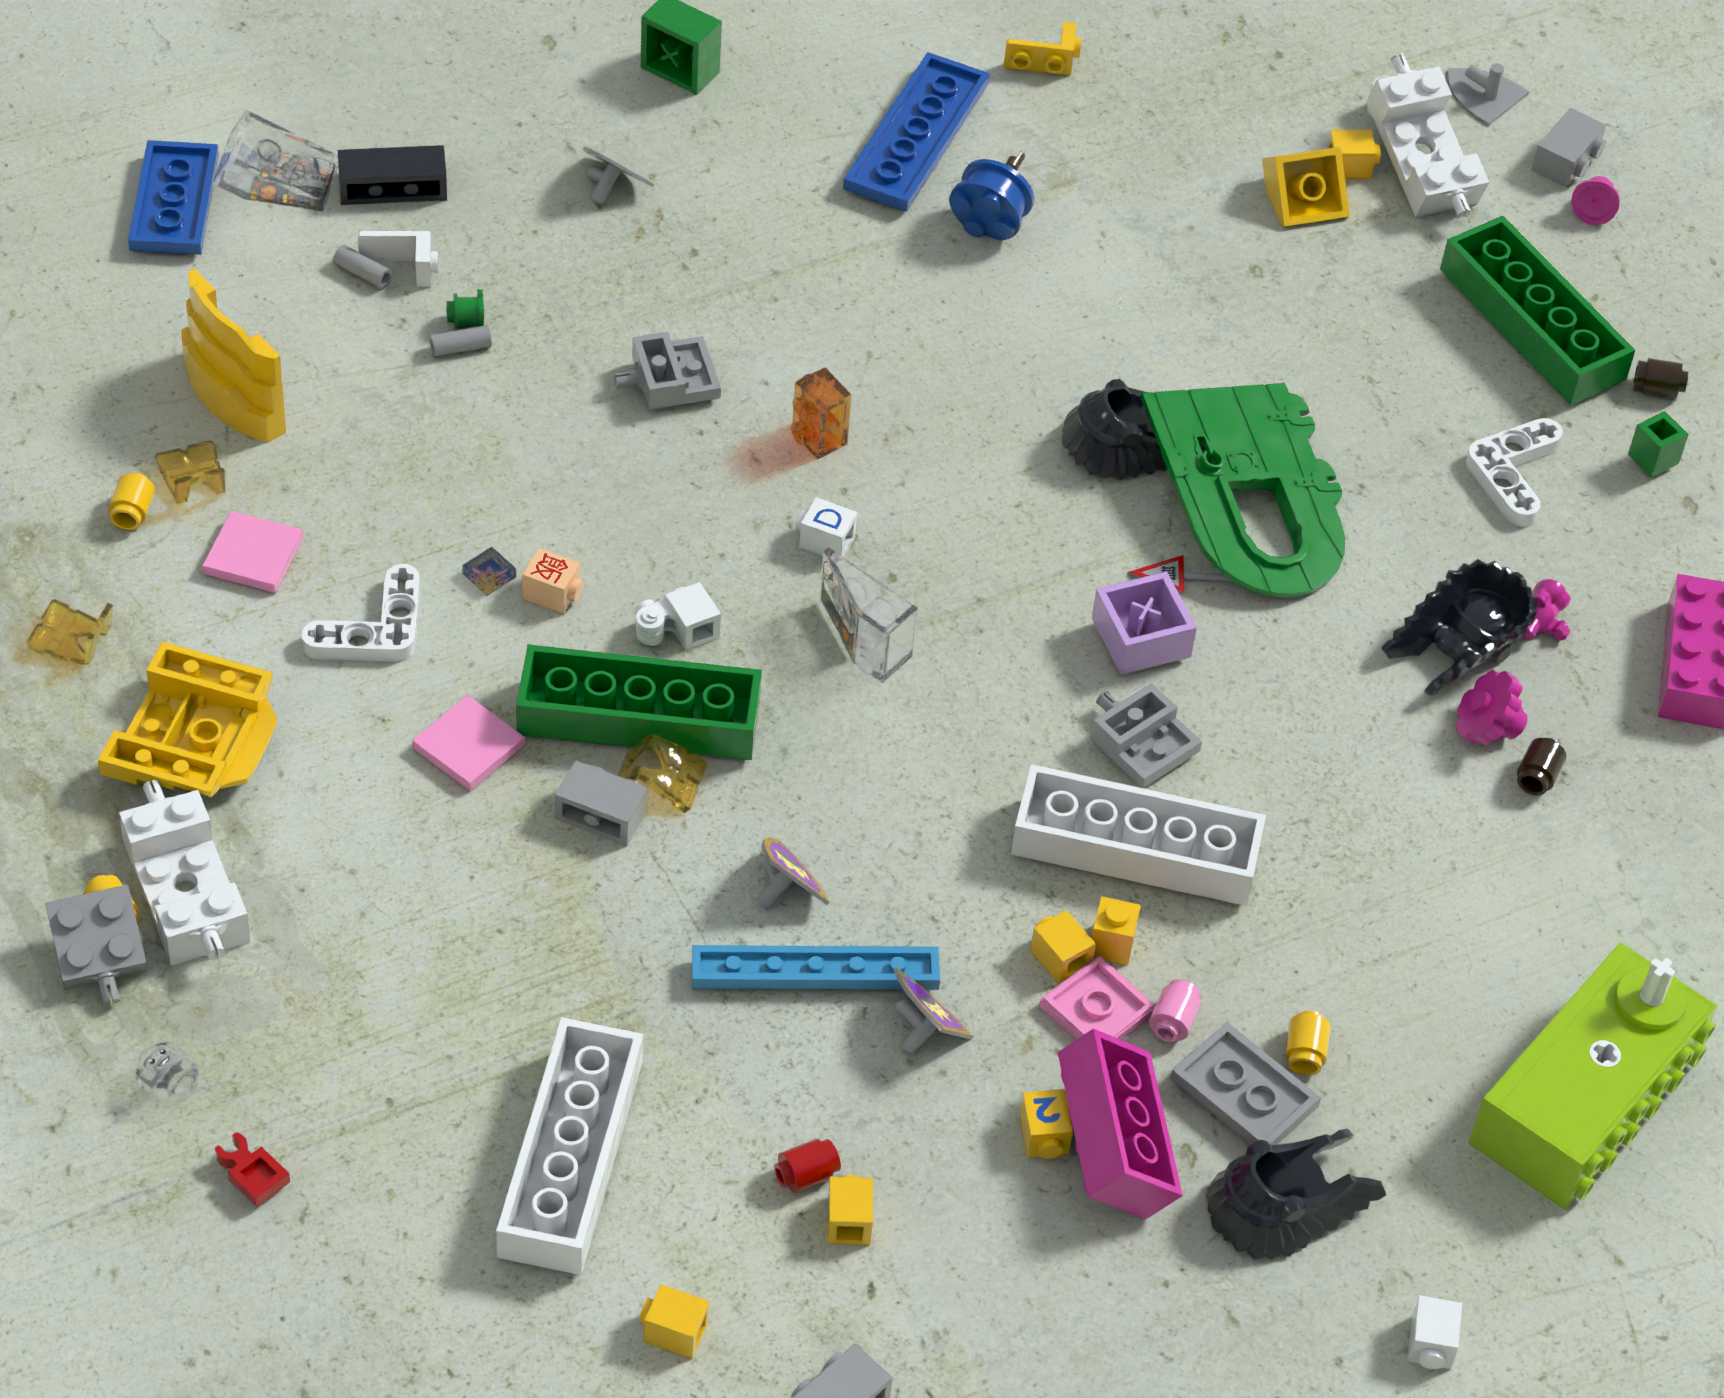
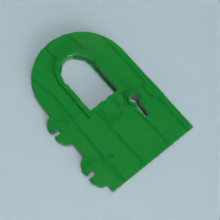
M1285 383L1159 391L1154 393L1145 392L1141 394V401L1193 536L1202 553L1211 564L1232 582L1252 592L1266 594L1271 597H1299L1311 594L1325 586L1339 570L1345 555V534L1335 507L1342 497V489L1338 482L1328 483L1336 479V474L1329 463L1315 458L1308 441L1315 431V423L1311 416L1301 417L1310 412L1305 401L1297 394L1289 393ZM1199 442H1201L1203 445V448L1205 450L1204 453H1202ZM1247 489H1258V491L1272 490L1292 540L1294 554L1287 557L1270 556L1258 549L1250 536L1245 532L1246 526L1233 493Z

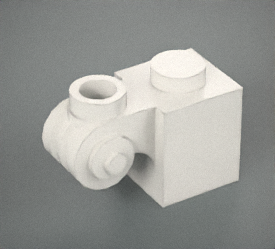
M700 582L687 587H679L673 592L665 594V599L658 602L650 599L644 600L634 609L636 637L644 645L655 646L660 644L664 639V631H672L685 651L720 638L721 613Z

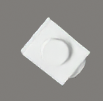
M431 231L358 232L359 253L375 262H415L416 286L431 287V273H438V251H431Z

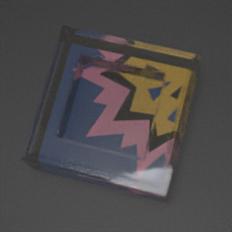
M493 547L488 548L462 565L463 575L486 596L516 578V568Z

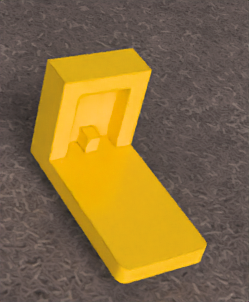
M1063 22L1060 44L1007 39L1004 68L1071 76L1073 58H1080L1082 38L1075 37L1077 23Z

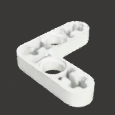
M1541 418L1476 440L1469 447L1466 457L1467 468L1504 517L1515 526H1531L1537 520L1540 510L1539 498L1515 466L1550 455L1558 450L1563 436V429L1560 424L1552 419ZM1517 443L1524 450L1512 451L1505 444ZM1499 478L1505 479L1512 486L1507 488L1500 487L1494 483V480Z
M396 564L386 571L381 622L318 620L308 623L301 633L304 653L310 658L318 660L401 662L409 659L414 654L416 648L420 597V577L417 569L409 564ZM401 580L406 581L405 594L398 593V585ZM403 607L410 611L407 616L400 618L390 614L393 609ZM395 631L402 632L400 645H393L395 642ZM355 636H364L369 640L363 646H353L348 641ZM317 637H323L322 642L317 643ZM337 637H341V644H337Z

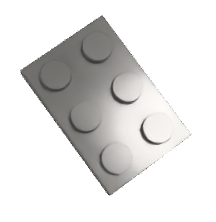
M1228 1022L1223 1024L1173 1068L1170 1077L1172 1081L1249 1144L1259 1140H1266L1271 1145H1277L1319 1107L1321 1100L1319 1095Z

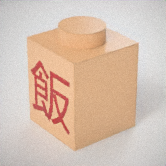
M538 548L522 574V599L565 614L571 602H577L583 592L584 581L580 580L581 563Z

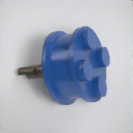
M1022 151L1017 157L1010 156L1005 164L990 159H979L971 162L965 168L962 174V182L958 183L950 193L949 203L953 214L964 225V229L969 235L974 237L985 235L996 240H1007L1018 233L1022 225V218L1031 211L1035 200L1030 184L1017 172L1025 159V154Z

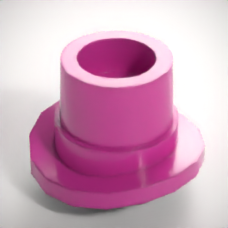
M1596 176L1576 186L1572 193L1571 204L1574 213L1580 220L1597 226L1606 224L1614 218L1619 210L1620 196L1618 190L1608 178Z

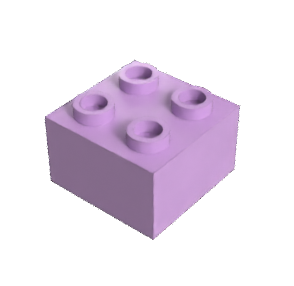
M1167 571L1096 589L1092 620L1120 675L1191 657L1197 627Z

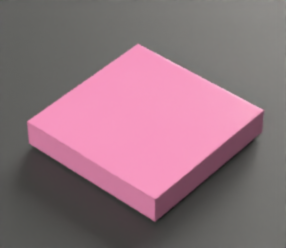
M231 511L202 566L203 574L276 593L303 540V529Z
M467 695L413 739L412 743L413 749L471 792L525 746V737Z
M1098 955L1042 997L1039 1007L1075 1040L1093 1028L1123 1040L1150 1019L1155 1005Z

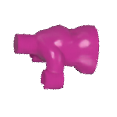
M1552 579L1541 580L1537 582L1532 591V595L1537 599V614L1533 624L1527 628L1522 638L1532 640L1536 633L1539 632L1553 634L1556 639L1565 640L1571 630L1564 620L1559 621L1555 618L1560 611L1569 605L1570 595L1560 582Z

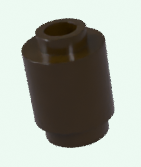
M1648 358L1647 361L1638 360L1633 389L1642 390V394L1676 399L1678 392L1685 393L1688 371L1682 370L1683 363Z
M1536 738L1531 741L1517 769V783L1526 793L1536 796L1543 795L1554 786L1567 758L1564 748L1556 740Z

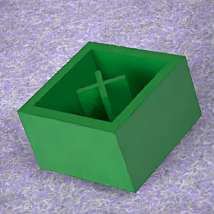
M657 0L641 16L640 68L698 95L720 73L722 21L679 0Z

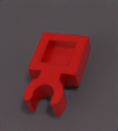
M235 1132L232 1135L233 1145L238 1150L229 1153L218 1145L215 1147L216 1160L221 1166L230 1169L228 1171L229 1181L258 1207L290 1183V1174L262 1146L251 1153L248 1150L246 1138L242 1134Z

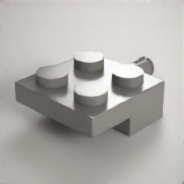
M668 332L632 337V359L635 371L614 373L616 389L638 385L639 389L644 393L649 410L721 398V387L703 336L671 341Z
M1152 683L1121 703L1115 700L1108 691H1105L1104 695L1103 693L1100 694L1096 700V704L1106 712L1093 720L1090 739L1141 788L1148 786L1201 750L1202 741L1176 718L1178 707Z
M128 884L46 902V911L64 990L98 982L103 1001L102 1004L110 1005L108 989H110L113 1004L118 1003L120 998L115 978L147 971V962Z

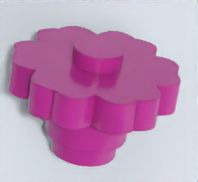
M1490 670L1476 680L1474 689L1464 693L1456 711L1460 716L1456 723V730L1459 731L1461 737L1472 744L1481 742L1484 745H1488L1499 738L1514 739L1523 732L1528 717L1523 710L1522 701L1518 698L1523 690V686L1515 676L1505 670L1500 673Z

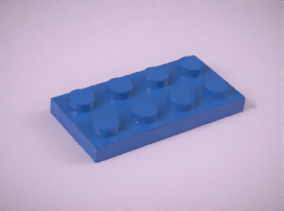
M147 140L128 237L129 251L202 254L219 157L218 144Z

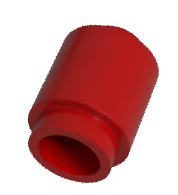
M816 1138L779 1153L778 1163L774 1165V1170L780 1185L783 1188L788 1187L793 1193L829 1180L835 1172L841 1170L839 1154L830 1139L820 1141Z

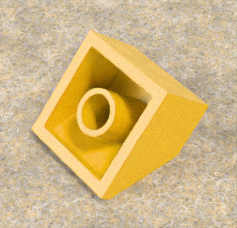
M1341 147L1262 158L1266 193L1282 227L1350 217Z

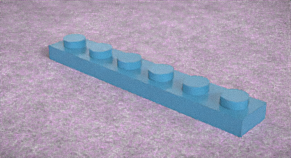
M692 945V989L903 990L893 971L896 967L925 990H939L940 985L938 947Z

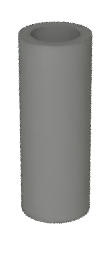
M341 245L334 254V264L380 289L385 288L389 284L392 271L346 245Z
M485 325L430 335V346L433 356L436 357L491 347L492 340L489 327Z

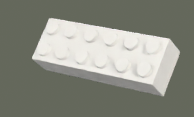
M1031 764L1015 824L1011 855L1247 906L1266 815Z
M561 1017L496 1229L497 1258L582 1275L643 1063V1034Z

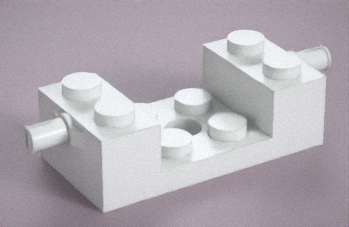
M1404 53L1396 54L1390 60L1397 75L1377 79L1366 102L1415 217L1455 209L1458 218H1462V216L1463 218L1467 217L1472 212L1469 205L1478 204L1489 184V180L1478 154L1474 153L1464 156L1444 110L1452 94L1441 68L1438 66L1419 71L1410 70ZM1416 144L1427 145L1432 153L1424 154L1418 151Z
M152 780V790L151 784L148 781L143 785V790L149 803L119 812L123 842L170 966H174L204 956H208L210 960H216L215 953H217L218 958H221L225 955V950L250 943L248 915L235 882L229 883L212 840L210 818L199 791L195 790L165 798L160 782ZM182 882L196 884V887L188 892H181L175 889Z

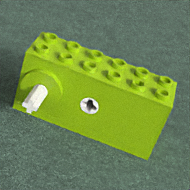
M1620 942L1484 1096L1468 1144L1565 1210L1576 1198L1583 1201L1592 1190L1596 1182L1593 1177L1600 1170L1605 1174L1614 1164L1619 1154L1616 1152L1619 1146L1623 1144L1628 1147L1633 1142L1641 1129L1639 1125L1644 1117L1651 1120L1663 1103L1662 1095L1666 1091L1671 1094L1674 1093L1685 1077L1683 1070L1688 1065L1694 1068L1700 1062L1707 1050L1704 1044L1710 1038L1717 1025L1712 1022L1718 1005L1678 980L1674 976L1675 970L1671 968L1673 962L1670 959L1665 958L1661 962L1655 958L1650 962Z

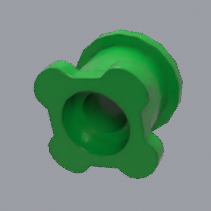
M477 289V297H458L457 293H453V301H446L447 323H454V330H458V326H484L483 289Z

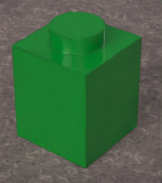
M1663 411L1637 424L1628 455L1652 478L1679 464L1689 434L1667 412Z

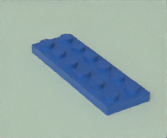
M927 52L845 176L843 189L907 212L988 86L990 73Z

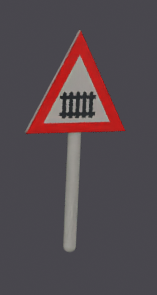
M1183 555L1127 572V575L1138 579L1167 571L1176 590L1182 595L1185 594L1184 580L1231 581L1222 573L1184 572Z

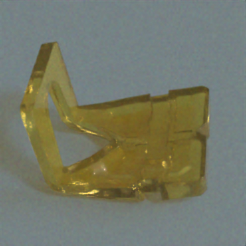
M208 440L188 445L185 450L176 448L156 453L155 461L158 469L163 474V480L177 505L188 501L191 487L198 482L208 486L216 495L226 493L225 469L220 468L219 461H216L217 451L213 441Z
M57 599L51 600L41 617V623L35 626L27 640L28 649L41 655L45 653L51 654V658L88 665L95 655L98 635H106L112 626L113 604L107 603L97 620L79 609H71L70 605ZM88 636L85 650L81 647L77 638Z
M652 734L646 736L628 750L618 776L633 780L638 778L662 798L670 800L672 802L671 805L681 812L687 813L691 810L698 792V785L702 781L707 762L695 753L692 755L687 753L686 748ZM649 746L657 754L662 769H648L637 766L629 770L634 760Z

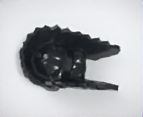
M1113 379L1106 384L1104 389L1087 393L1081 399L1080 404L1067 414L1062 429V445L1065 449H1068L1070 456H1074L1076 465L1085 466L1089 475L1100 474L1103 478L1113 476L1118 480H1122L1127 475L1136 478L1142 472L1153 474L1157 470L1167 471L1160 447L1140 398L1141 394L1145 393V391L1130 388L1121 379ZM1199 442L1202 453H1204L1205 450L1203 448V445L1201 442Z
M1480 559L1475 560L1470 565L1463 563L1458 570H1448L1446 580L1438 581L1435 591L1428 593L1424 601L1415 606L1413 615L1404 618V625L1393 631V639L1387 641L1381 649L1389 659L1410 655L1419 656L1432 643H1435L1438 649L1452 658L1454 664L1425 688L1424 692L1429 696H1433L1440 691L1443 685H1449L1472 669L1490 661L1499 663L1507 659L1512 652V645L1533 624L1537 614V599L1532 595V589L1527 586L1524 576L1518 572H1512L1509 567H1501L1496 561L1486 564Z
M1342 1129L1331 1136L1324 1134L1294 1143L1271 1145L1266 1140L1253 1142L1247 1148L1244 1156L1234 1159L1228 1164L1227 1169L1216 1175L1207 1190L1206 1198L1209 1202L1208 1212L1211 1214L1212 1228L1216 1232L1222 1233L1225 1241L1232 1242L1237 1252L1247 1251L1254 1260L1264 1256L1272 1260L1280 1254L1290 1257L1295 1252L1296 1247L1306 1248L1311 1239L1322 1238L1326 1231L1337 1229L1342 1220H1352L1355 1212L1367 1210L1370 1201L1380 1200L1386 1196V1192L1380 1180L1355 1177L1349 1173L1331 1184L1325 1180L1323 1171L1313 1159V1155L1340 1146L1353 1138L1354 1135L1349 1129Z

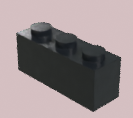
M444 145L337 150L341 205L447 200Z

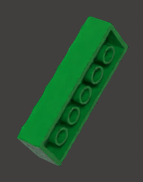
M1503 215L1447 239L1440 270L1570 405L1627 380L1636 350Z
M527 644L516 703V731L523 736L752 760L760 704L762 670Z

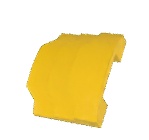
M195 268L188 271L190 298L186 300L188 326L181 330L185 371L189 383L204 406L223 423L244 435L268 443L286 433L280 355L259 334L250 338L242 327L223 315L217 309L216 290Z
M162 641L146 670L149 691L126 733L113 730L98 758L100 775L135 785L142 781H149L152 784V780H157L160 782V786L175 790L178 787L188 791L198 790L200 794L212 797L221 788L246 784L261 761L278 724L277 717L267 699L273 679V672Z

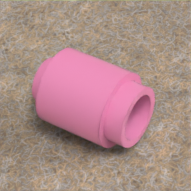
M1182 979L1173 980L1163 988L1149 1019V1025L1158 1038L1167 1042L1181 1041L1187 1038L1201 1006L1199 989L1191 982Z

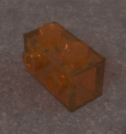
M826 367L812 374H806L796 381L793 399L792 435L817 460L848 444L852 394Z

